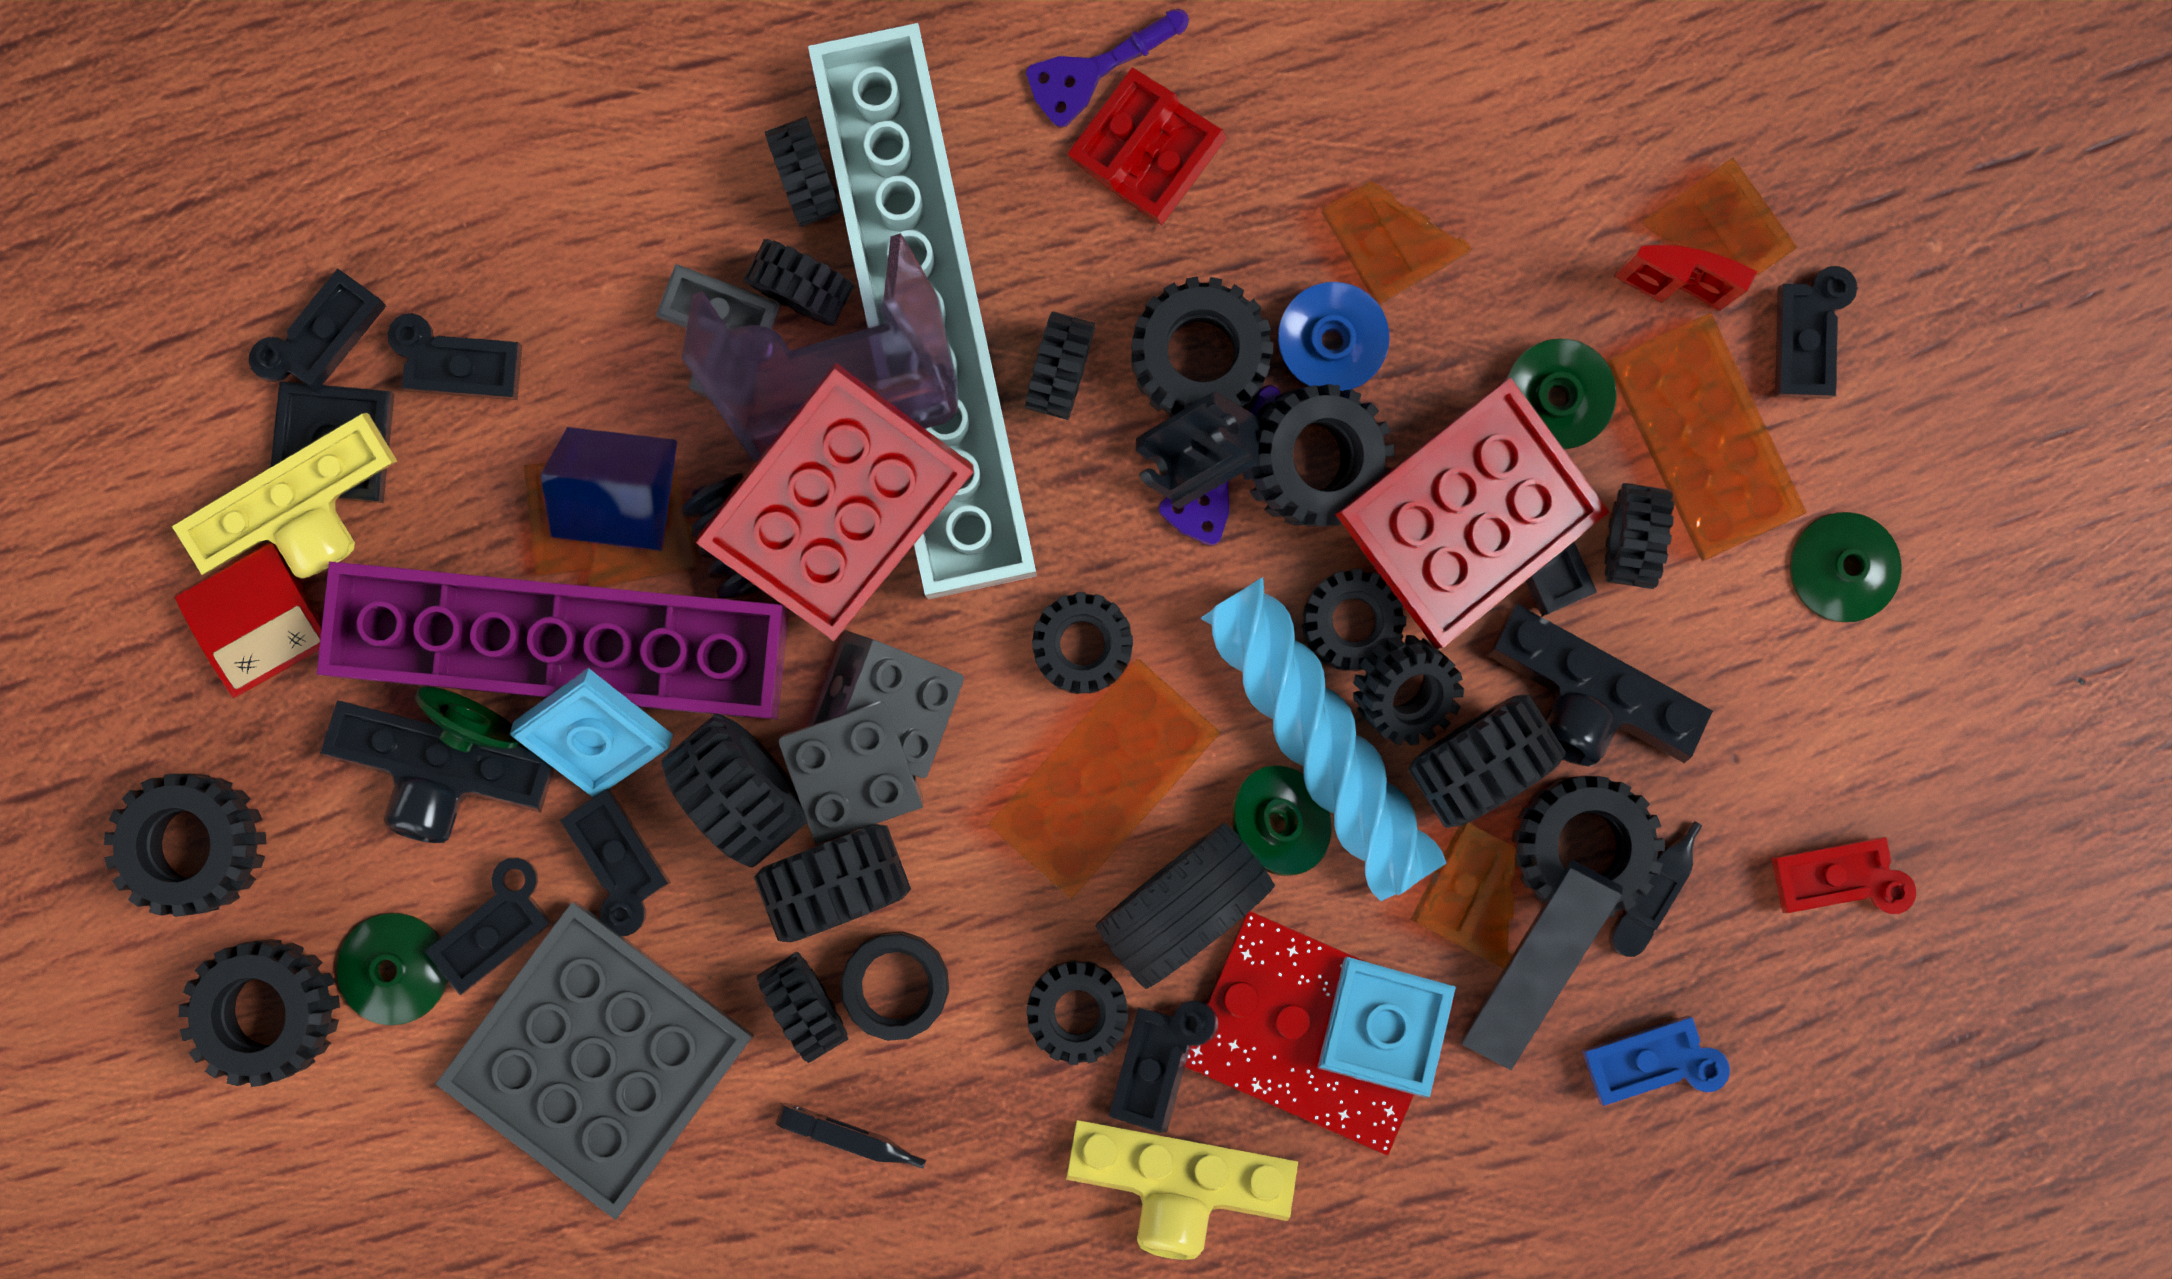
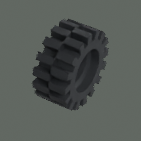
M807 116L764 131L799 227L841 213L837 197Z
M770 239L763 240L744 277L746 283L750 284L752 288L761 291L768 298H772L781 303V305L787 306L801 315L804 314L810 319L828 326L835 325L854 288L850 280L844 278L839 272L831 270L824 263H819L805 253L801 254L788 245L786 247L780 242L771 241Z
M1051 312L1033 368V375L1026 397V409L1069 420L1088 358L1095 323L1062 313Z
M1629 483L1621 485V489L1617 493V502L1614 501L1612 508L1613 517L1609 521L1608 528H1610V532L1606 539V547L1608 548L1604 564H1606L1605 576H1607V582L1654 589V587L1658 586L1659 579L1662 578L1664 572L1663 563L1666 564L1668 558L1667 547L1671 544L1672 538L1670 528L1673 526L1674 516H1671L1674 509V501L1672 500L1673 494L1669 489Z
M1363 569L1337 572L1322 581L1309 595V600L1304 606L1302 614L1304 615L1303 634L1307 636L1309 648L1319 655V659L1325 664H1331L1336 669L1343 671L1364 670L1359 666L1364 658L1371 662L1377 658L1372 649L1380 644L1386 650H1389L1388 639L1396 636L1401 640L1403 639L1404 635H1402L1403 627L1406 626L1407 616L1403 615L1402 607L1404 606L1387 583L1380 578L1381 575L1375 572L1367 573L1363 572ZM1358 599L1371 607L1375 616V626L1367 639L1360 642H1349L1342 639L1336 633L1332 622L1333 613L1336 607L1344 600Z
M1076 592V594L1064 595L1058 598L1057 601L1044 609L1034 627L1032 649L1039 670L1054 686L1070 693L1091 694L1109 687L1123 674L1131 658L1133 635L1131 634L1127 617L1122 614L1120 608L1114 602L1111 603L1104 599V596L1098 594L1092 595L1085 594L1086 592ZM1077 622H1088L1095 625L1104 637L1105 647L1102 655L1097 661L1089 665H1076L1070 662L1063 655L1060 647L1063 632L1070 625Z
M1406 635L1405 643L1397 636L1388 639L1389 650H1386L1379 644L1372 649L1377 658L1373 662L1364 658L1359 665L1367 673L1365 676L1355 674L1353 684L1360 691L1353 692V699L1359 705L1357 710L1384 738H1389L1393 743L1402 745L1403 740L1410 746L1419 744V734L1429 741L1436 737L1433 728L1437 724L1444 730L1451 724L1445 716L1448 712L1457 715L1461 707L1453 698L1463 697L1464 688L1458 683L1463 678L1461 672L1455 668L1456 665L1439 649H1435L1430 641L1424 638L1420 641L1415 635ZM1423 674V682L1418 693L1408 702L1399 706H1393L1395 693L1402 683L1415 675Z
M799 952L791 954L757 975L758 985L761 992L765 995L764 999L774 1013L777 1023H780L786 1038L791 1040L793 1048L797 1053H800L805 1062H812L848 1040L847 1030L843 1026L844 1023L835 1010V1005L827 996V991L822 983L820 984L813 969H810L804 957L802 958Z
M1070 960L1049 968L1035 982L1027 1003L1028 1028L1037 1046L1050 1054L1051 1058L1058 1062L1059 1060L1066 1061L1070 1065H1078L1081 1062H1088L1090 1064L1098 1061L1097 1059L1103 1055L1107 1056L1114 1050L1117 1042L1121 1041L1125 1033L1126 1023H1128L1127 1001L1120 983L1107 969H1103L1097 966L1096 963L1089 961ZM1073 990H1082L1091 994L1096 999L1100 1009L1099 1018L1095 1026L1081 1034H1074L1064 1030L1058 1024L1055 1016V1007L1058 1000L1065 993Z

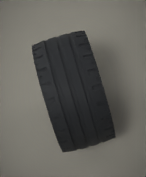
M1226 823L1210 831L1168 863L1095 925L1104 942L1110 946L1109 949L1120 959V963L1127 971L1129 970L1130 975L1145 989L1166 978L1214 942L1259 904L1275 887L1268 872L1261 866V862L1250 852L1245 842L1240 840V836Z

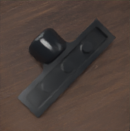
M1516 604L1510 611L1488 655L1544 686L1553 694L1554 703L1548 713L1546 722L1566 752L1562 760L1570 764L1589 767L1599 762L1604 757L1616 730L1626 731L1685 763L1693 756L1713 710L1519 604Z
M337 700L320 754L324 758L393 776L394 787L384 815V821L386 826L395 833L422 842L444 843L450 838L460 803L467 797L476 796L541 813L554 768L531 750L519 746L512 749H496L474 744L470 752L459 751L445 744L439 738L443 729L437 725Z

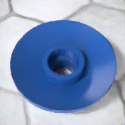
M1342 282L1320 283L1298 294L1286 308L1278 331V345L1281 357L1288 370L1298 381L1306 386L1340 385L1341 391L1353 390L1362 386L1378 372L1386 358L1390 340L1387 319L1375 299L1364 290ZM1327 332L1337 333L1342 340L1341 347L1337 350H1328L1322 344V335Z

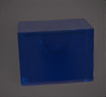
M567 427L540 474L551 537L662 551L677 441L667 438Z

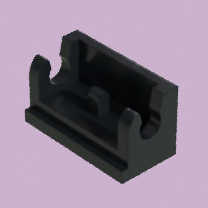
M1216 391L1210 393L1136 438V451L1146 460L1153 461L1160 472L1159 475L1155 470L1147 468L1140 472V478L1148 487L1171 499V505L1179 509L1259 464V417Z

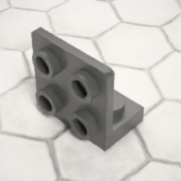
M844 630L808 726L884 701L888 705L912 775L926 778L962 687L964 676L874 639Z
M884 701L787 733L779 739L781 751L802 809L804 810L815 845L923 808V795L916 776H912L888 705Z

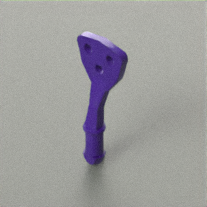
M1181 9L1166 11L1165 16L1139 32L1133 31L1131 37L1113 50L1092 58L1058 56L1030 65L1027 68L1026 76L1036 103L1057 127H1067L1088 106L1101 78L1115 67L1139 56H1147L1149 54L1148 51L1174 35L1182 34L1189 24L1188 14ZM1046 73L1049 75V80L1047 83L1042 84L1039 81L1040 76ZM1070 77L1075 78V85L1070 88L1066 87V80ZM1060 103L1066 104V110L1063 113L1056 111Z
M1273 385L1262 387L1248 411L1260 418L1261 416L1257 411L1265 403L1274 402L1276 400L1275 396L1280 395V390ZM1229 481L1203 495L1210 502L1206 506L1200 505L1198 503L1199 498L1183 506L1184 511L1181 514H1176L1172 510L1171 499L1166 497L1160 502L1159 513L1182 535L1206 545L1215 546L1221 540L1229 515ZM1210 523L1213 526V530L1205 532L1202 529V525Z

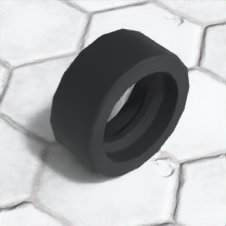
M904 931L882 933L861 944L847 960L841 978L842 1002L851 1020L868 1035L887 1041L910 1039L926 1031L942 1013L949 993L948 969L939 951L924 938ZM900 952L912 956L923 966L928 976L929 991L925 1003L917 1012L906 1018L890 1019L878 1015L869 1007L863 995L862 980L867 967L874 959L886 953Z

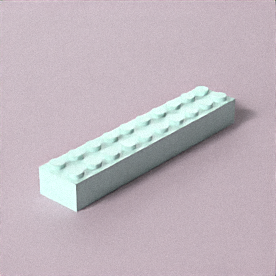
M915 23L808 46L882 396L974 465L972 475L914 544L925 596L929 600L1037 577L919 24Z

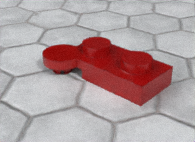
M1887 837L1871 838L1771 857L1782 913H1793L1870 897L1873 905L1878 910L1887 914H1901L1906 912L1916 899V886L1913 879L1907 873L1899 870H1890L1889 868L1892 861Z

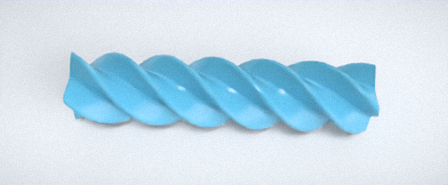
M1263 577L1216 605L1210 612L1202 616L1200 619L1212 625V636L1221 657L1230 666L1242 672L1243 686L1251 704L1260 713L1273 719V732L1281 751L1290 760L1303 766L1304 782L1311 798L1320 807L1334 813V827L1341 845L1351 855L1365 861V877L1373 895L1380 901L1395 894L1398 896L1424 877L1445 865V857L1436 842L1426 833L1417 829L1416 814L1409 799L1396 786L1387 782L1385 765L1381 755L1371 743L1356 735L1355 719L1351 708L1341 696L1325 687L1324 670L1318 657L1306 645L1294 640V624L1290 613L1277 599L1264 593Z

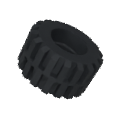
M1198 277L1186 278L1183 285L1176 286L1174 282L1164 287L1163 294L1157 298L1153 296L1146 304L1142 316L1139 315L1131 346L1132 373L1135 372L1136 384L1141 394L1145 393L1149 397L1150 405L1158 412L1162 409L1170 414V418L1214 391L1245 409L1261 389L1268 374L1270 359L1273 355V342H1270L1269 339L1271 328L1268 319L1263 320L1259 314L1261 310L1259 304L1254 298L1249 302L1243 297L1244 290L1234 284L1232 289L1222 286V279L1210 277L1209 282H1199ZM1195 322L1208 323L1221 329L1228 336L1234 348V359L1228 372L1221 378L1209 382L1193 381L1179 374L1170 363L1168 357V344L1176 330L1184 325Z
M1331 384L1313 385L1287 391L1275 396L1276 400L1274 402L1265 403L1257 411L1261 416L1259 418L1258 437L1259 464L1243 472L1244 480L1253 479L1256 486L1249 491L1255 501H1265L1268 504L1264 509L1273 517H1284V522L1291 525L1315 527L1342 524L1335 513L1392 469L1385 467V458L1395 457L1394 444H1384L1383 435L1391 433L1386 421L1376 422L1373 418L1379 412L1378 408L1372 402H1359L1362 394L1352 389L1341 391L1340 385ZM1311 423H1316L1326 428L1336 439L1340 450V467L1337 475L1322 490H1316L1307 485L1297 473L1293 461L1295 441L1300 432Z
M1529 694L1517 695L1488 709L1432 744L1415 757L1408 770L1445 828L1458 827L1494 810L1540 781L1560 764L1566 752Z
M713 715L662 759L661 765L667 784L688 817L719 850L743 865L752 868L758 865L807 824L806 816L794 784L782 767L752 734L737 722L723 715Z
M166 774L164 778H151L142 782V790H130L122 798L127 805L126 808L114 809L109 818V821L117 824L115 832H105L104 845H113L114 853L113 856L104 857L107 869H118L120 876L115 878L113 883L119 891L131 890L133 892L128 900L137 907L150 906V913L161 916L173 914V917L208 913L219 910V906L232 904L240 898L239 890L250 889L256 880L250 873L252 869L262 868L265 856L257 854V845L267 844L266 832H256L254 823L263 819L258 809H248L246 806L251 798L243 790H232L233 783L223 778H210V775ZM182 811H189L200 818L206 826L210 837L208 859L203 868L191 878L179 875L169 866L162 847L166 827Z
M1574 776L1568 779H1559L1549 783L1550 787L1547 789L1538 790L1531 797L1533 802L1530 806L1522 808L1517 817L1522 821L1519 830H1513L1512 842H1517V853L1512 854L1514 864L1521 868L1523 875L1520 879L1526 888H1531L1535 892V898L1544 904L1565 871L1558 854L1559 836L1565 824L1575 815L1581 813L1600 815L1608 822L1615 835V857L1610 867L1602 876L1623 886L1621 898L1609 917L1615 916V911H1627L1637 905L1634 899L1639 895L1647 896L1654 887L1649 883L1652 875H1660L1663 863L1657 862L1658 851H1665V843L1663 838L1657 837L1656 828L1661 827L1658 816L1650 815L1646 809L1650 804L1642 795L1632 793L1630 791L1632 787L1623 782L1611 781L1608 777Z
M873 824L764 866L754 876L777 940L781 942L798 941L852 921L902 900L911 890L888 826Z
M268 939L224 948L214 953V959L203 961L195 969L199 975L198 979L189 980L185 985L183 993L191 996L188 1003L179 1004L178 1017H188L189 1027L180 1029L183 1041L193 1039L196 1048L190 1051L189 1054L195 1063L206 1060L209 1066L205 1072L213 1078L225 1075L228 1076L227 1084L241 1086L250 1083L251 1087L264 1086L280 1081L314 1064V1057L325 1053L331 1044L326 1037L328 1034L336 1032L339 1019L331 1018L333 1009L340 1008L339 995L330 997L328 986L335 984L331 973L321 974L317 969L323 962L316 955H303L304 947L295 943L284 945L281 944V940ZM252 979L265 981L274 987L285 1005L286 1019L284 1028L277 1040L270 1045H263L250 1039L241 1030L237 1022L235 1012L237 997L244 985Z

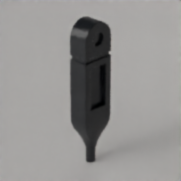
M1694 821L1686 835L1665 847V851L1658 852L1657 862L1663 863L1660 875L1653 874L1649 881L1654 887L1647 896L1639 895L1634 899L1637 905L1627 911L1623 910V914L1618 917L1610 931L1609 943L1616 953L1626 957H1635L1641 954L1654 935V930L1658 929L1691 874L1694 839L1702 828L1700 823Z
M782 1103L776 1120V1125L805 1137L810 1136L811 1139L877 1162L910 1164L921 1169L924 1168L926 1159L911 1155V1153L887 1137L822 1114L817 1115V1112L793 1104Z

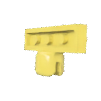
M364 413L172 527L202 575L211 572L261 541L269 540L276 544L296 577L301 579L311 577L328 569L329 561L340 562L354 550L355 542L336 512L335 501L341 494L394 464L397 460L370 415Z
M1077 1120L1066 1180L1129 1191L1139 1195L1143 1204L1137 1235V1242L1140 1248L1160 1257L1188 1260L1195 1259L1204 1249L1209 1215L1212 1210L1225 1209L1288 1221L1291 1215L1298 1161Z

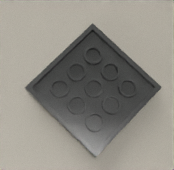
M574 901L569 905L436 1082V1085L616 1220L754 1037V1034L625 937L619 936L603 924L601 919L577 901Z

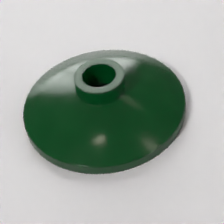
M1561 338L1540 342L1526 350L1515 361L1508 374L1507 379L1512 378L1564 450L1577 448L1596 438L1606 428L1613 416L1617 401V388L1613 373L1605 359L1593 348L1582 342ZM1551 388H1560L1565 392L1566 403L1564 406L1556 407L1549 402L1548 391Z
M1834 513L1814 521L1800 534L1791 553L1790 576L1798 597L1812 612L1834 622H1857L1879 613L1892 600L1901 580V556L1893 537L1877 521L1858 513ZM1848 555L1855 557L1859 561L1860 570L1855 576L1847 574L1843 568L1844 559Z
M429 686L420 687L415 694V701L432 721L443 729L439 738L454 749L470 752L474 744L496 749H512L518 747L520 743L509 735L512 724L480 703L457 693Z
M1273 765L1263 767L1248 775L1241 782L1234 795L1232 803L1233 829L1267 872L1279 876H1295L1307 872L1322 860L1330 844L1332 831L1331 817L1329 811L1320 807L1311 798L1306 789L1304 774L1286 766ZM1269 818L1275 823L1276 832L1271 827Z
M403 913L381 914L359 924L344 941L337 960L338 985L348 1005L363 1018L382 1025L406 1024L430 1012L440 1001L448 984L446 977L425 952L441 939L438 933L423 920ZM384 960L392 961L397 967L396 977L392 981H387L380 975L379 967Z

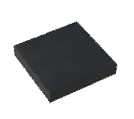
M279 381L270 468L364 413L370 415L389 446L395 394L384 390L322 385L318 392H315L304 383ZM387 468L341 494L338 499L384 503Z

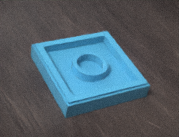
M589 668L513 722L509 734L593 798L670 748L673 736L670 731Z
M1344 958L1317 1068L1417 1096L1430 1097L1456 987L1354 958Z

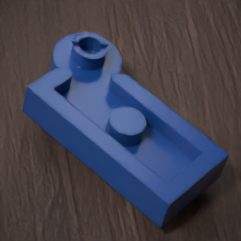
M1688 1015L1582 1049L1598 1101L1603 1106L1679 1082L1682 1078H1686L1688 1084L1699 1091L1706 1093L1715 1092L1725 1085L1730 1074L1729 1062L1724 1054L1711 1047H1700V1038L1693 1017Z

